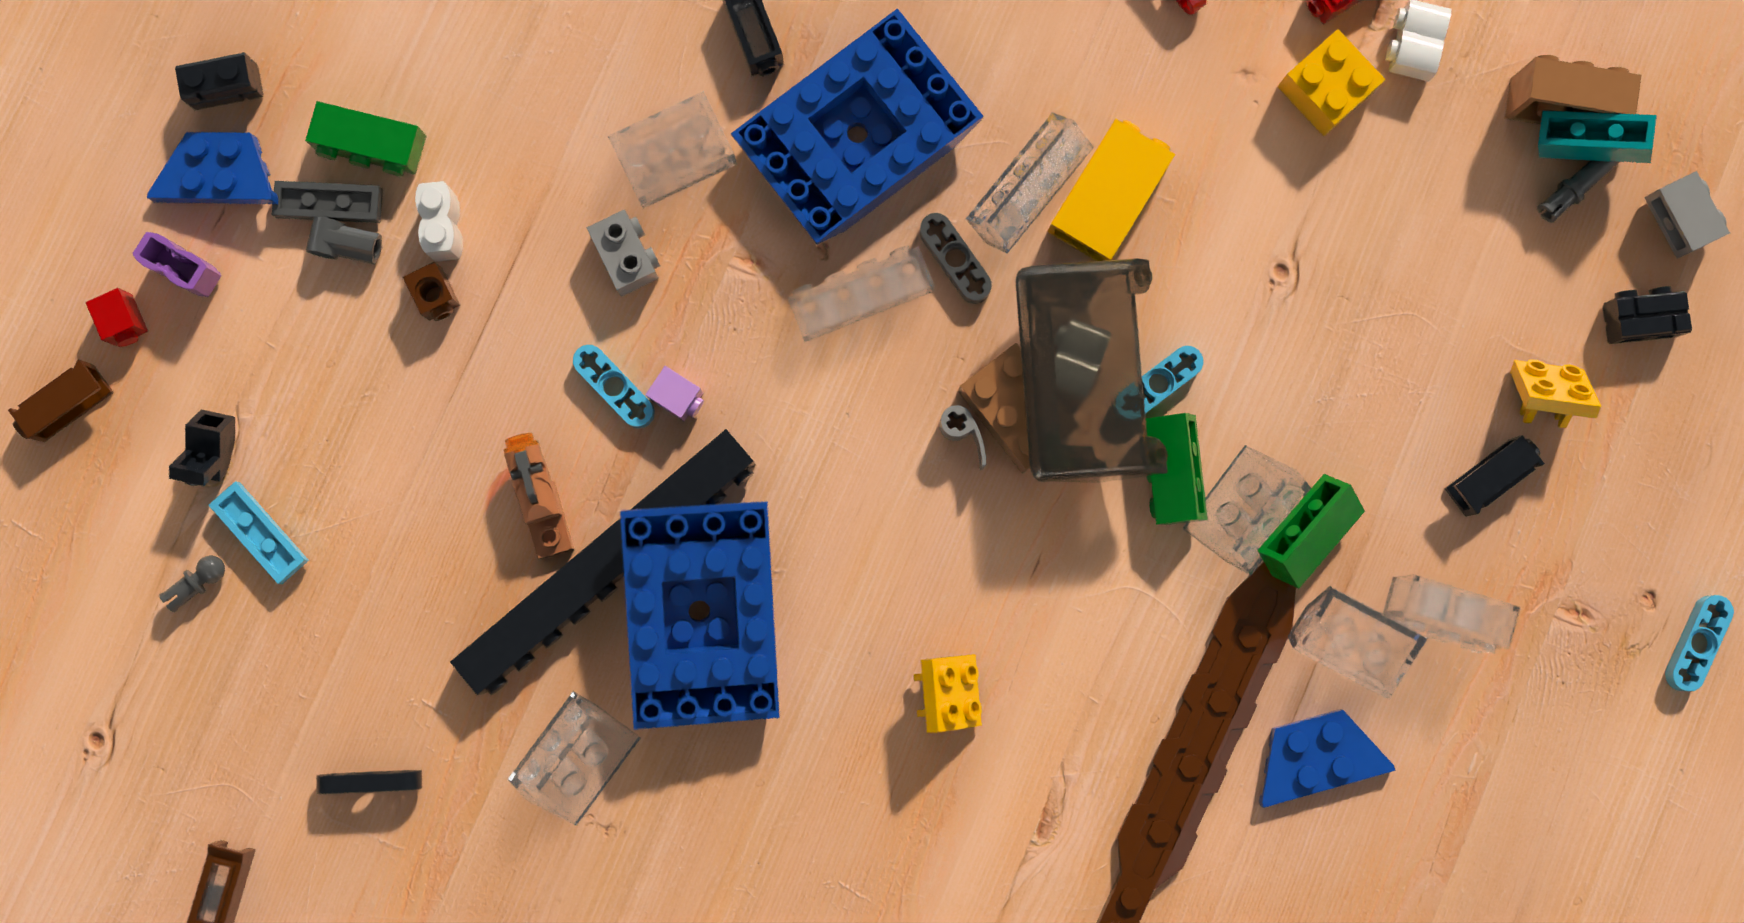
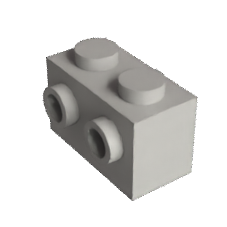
M1697 171L1644 197L1676 258H1680L1730 234L1726 226L1725 216L1716 208L1710 197L1707 183L1700 178Z
M624 209L586 227L621 297L659 279L655 268L660 267V264L651 247L646 250L644 249L639 238L645 236V233L636 216L630 219Z

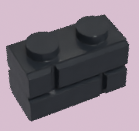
M245 52L175 66L181 100L189 104L194 110L244 101L245 98L250 100L263 97L258 65Z
M1671 286L1653 288L1649 290V295L1638 296L1637 290L1617 292L1614 294V299L1605 302L1602 306L1604 320L1607 324L1606 334L1609 344L1675 338L1691 333L1692 330L1690 313H1688L1687 293L1685 291L1672 292Z

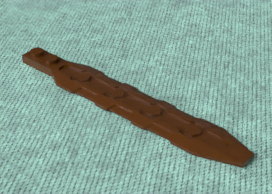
M1264 561L1227 597L1211 632L1213 637L1196 674L1191 675L1183 692L1182 698L1184 700L1166 739L1161 740L1152 760L1154 765L1136 804L1131 805L1118 833L1120 872L1096 923H1139L1154 889L1182 870L1197 839L1196 831L1213 794L1218 793L1228 771L1226 765L1243 728H1247L1257 707L1255 703L1273 663H1277L1293 628L1296 587L1273 577Z

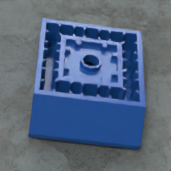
M897 8L733 131L731 136L814 242L819 244L845 232L952 151L984 116ZM853 127H862L867 132V138L863 142L854 143L847 136L849 130Z
M767 501L620 510L634 730L780 718ZM695 601L706 602L710 608L708 616L702 620L693 619L689 615L690 605Z

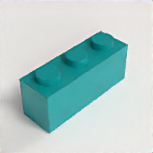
M1542 111L1538 141L1539 158L1651 163L1657 115Z

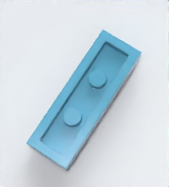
M235 481L209 504V507L277 584L286 582L309 561L240 482Z

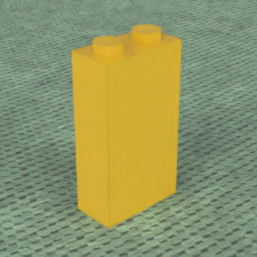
M1116 118L1047 231L1105 267L1112 260L1176 155L1170 151V147L1162 140L1157 138L1151 140L1141 134L1140 129L1135 124L1126 120L1121 122Z

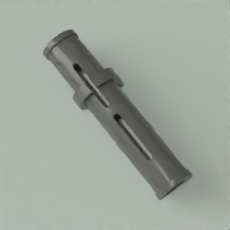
M1590 160L1570 179L1562 180L1557 186L1558 190L1538 205L1537 210L1539 213L1546 209L1541 214V217L1548 222H1555L1572 204H1579L1584 199V194L1619 162Z

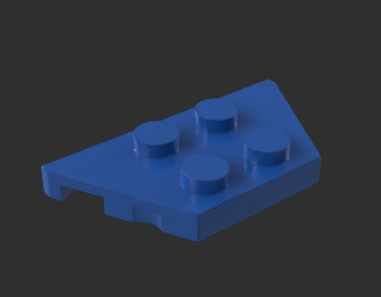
M186 132L147 193V198L154 203L278 204L279 200L277 194L272 191L268 180L270 173L267 164L262 160V150L258 138L252 133Z
M1339 709L1271 729L1270 753L1266 759L1264 769L1266 776L1259 803L1261 807L1265 808L1396 770L1391 761L1347 713Z

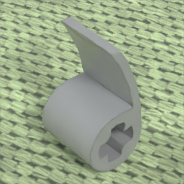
M954 405L947 408L940 419L939 428L945 438L952 441L961 440L972 433L978 450L980 470H982L986 466V453L982 436L974 418L965 407ZM953 415L955 419L962 417L964 419L961 425L963 430L959 431L956 427L949 429L947 426L950 422L949 416Z

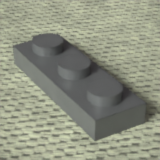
M274 181V192L279 199L278 204H272V215L275 218L313 220L315 216L336 221L380 223L383 189L378 185Z

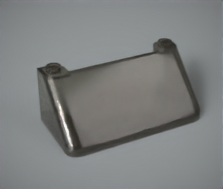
M1135 258L1035 265L1018 271L1016 276V297L1029 463L1031 471L1037 480L1042 482L1101 483L1167 473L1166 462L1168 454L1166 447L1158 438L1147 437L1135 295L1146 293L1149 290L1152 282L1149 260Z

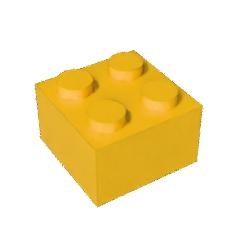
M1337 29L1288 72L1277 87L1313 126L1325 136L1374 93L1386 79L1345 35Z

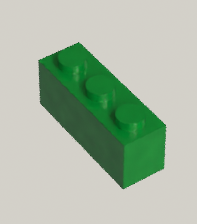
M316 101L305 141L316 150L315 154L320 157L336 160L337 156L349 158L348 162L353 165L370 168V164L383 167L382 170L388 174L403 177L404 172L416 175L426 134L416 125Z
M1180 413L1145 418V428L1142 429V442L1144 447L1148 448L1149 462L1146 463L1145 470L1148 482L1152 483L1153 497L1150 498L1149 507L1151 516L1156 519V525L1208 520L1196 415Z
M1323 474L1257 551L1273 577L1299 589L1362 516L1365 510L1351 484Z

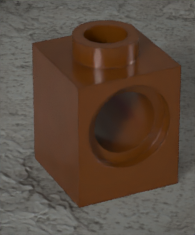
M432 262L403 276L404 282L420 314L429 321L432 319L434 321L443 320L454 313V308L460 306L444 270L436 262ZM433 287H440L439 298L433 302H427V292Z

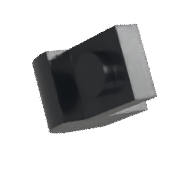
M201 409L185 425V451L169 466V479L182 481L191 486H205L210 480L220 482L229 467L235 444V417Z

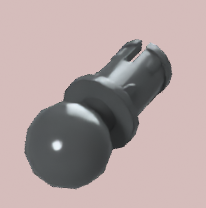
M212 555L201 558L197 563L194 574L189 570L184 571V577L165 592L159 594V598L165 603L177 595V598L166 605L170 611L176 612L179 607L197 593L203 594L206 592L203 586L204 583H216L222 579L225 574L223 561Z

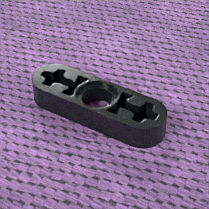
M422 770L316 775L317 794L422 789Z

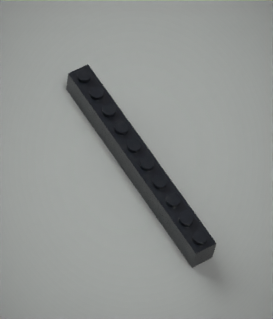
M725 429L630 510L719 504L727 497L724 493L727 488L733 483L740 486L754 474L751 468L756 464L729 431ZM621 518L450 661L477 695L487 692L493 695L508 682L505 676L515 668L518 672L526 668L535 660L533 653L542 645L545 648H549L563 636L560 630L570 621L573 625H576L591 612L587 608L598 598L603 602L618 589L615 583L624 577Z

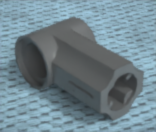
M315 216L306 252L329 259L342 257L375 264L381 254L382 236L379 233L347 227L344 223L333 219Z

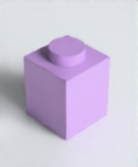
M667 366L663 367L645 394L649 400L683 422L686 421L688 416L694 418L704 403V400L701 399L703 395L701 388Z

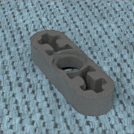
M940 213L927 215L922 220L920 226V237L964 300L973 304L986 300L990 294L992 283L984 268L945 215ZM932 222L935 226L940 224L944 226L941 234L946 242L950 237L955 240L947 243L941 251L937 249L942 243L938 236L935 234L929 236L927 234L930 230L929 224ZM953 249L962 251L966 258L965 263L957 268L948 265L945 259L946 254ZM972 265L974 269L970 271L969 275L975 282L981 280L984 283L981 288L982 294H978L976 291L969 293L967 291L970 285L969 280L965 275L959 280L957 275L963 274Z

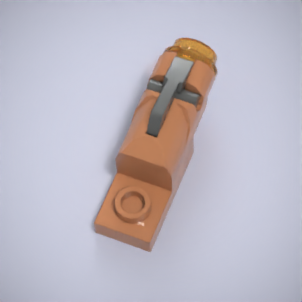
M524 433L506 439L505 444L507 448L504 449L505 460L524 522L529 526L538 559L541 560L574 550L555 482L551 480L539 441L534 440L533 433Z

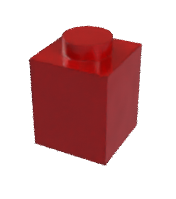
M116 288L85 302L99 336L104 342L118 347H125L139 340L138 336L149 332L133 294Z

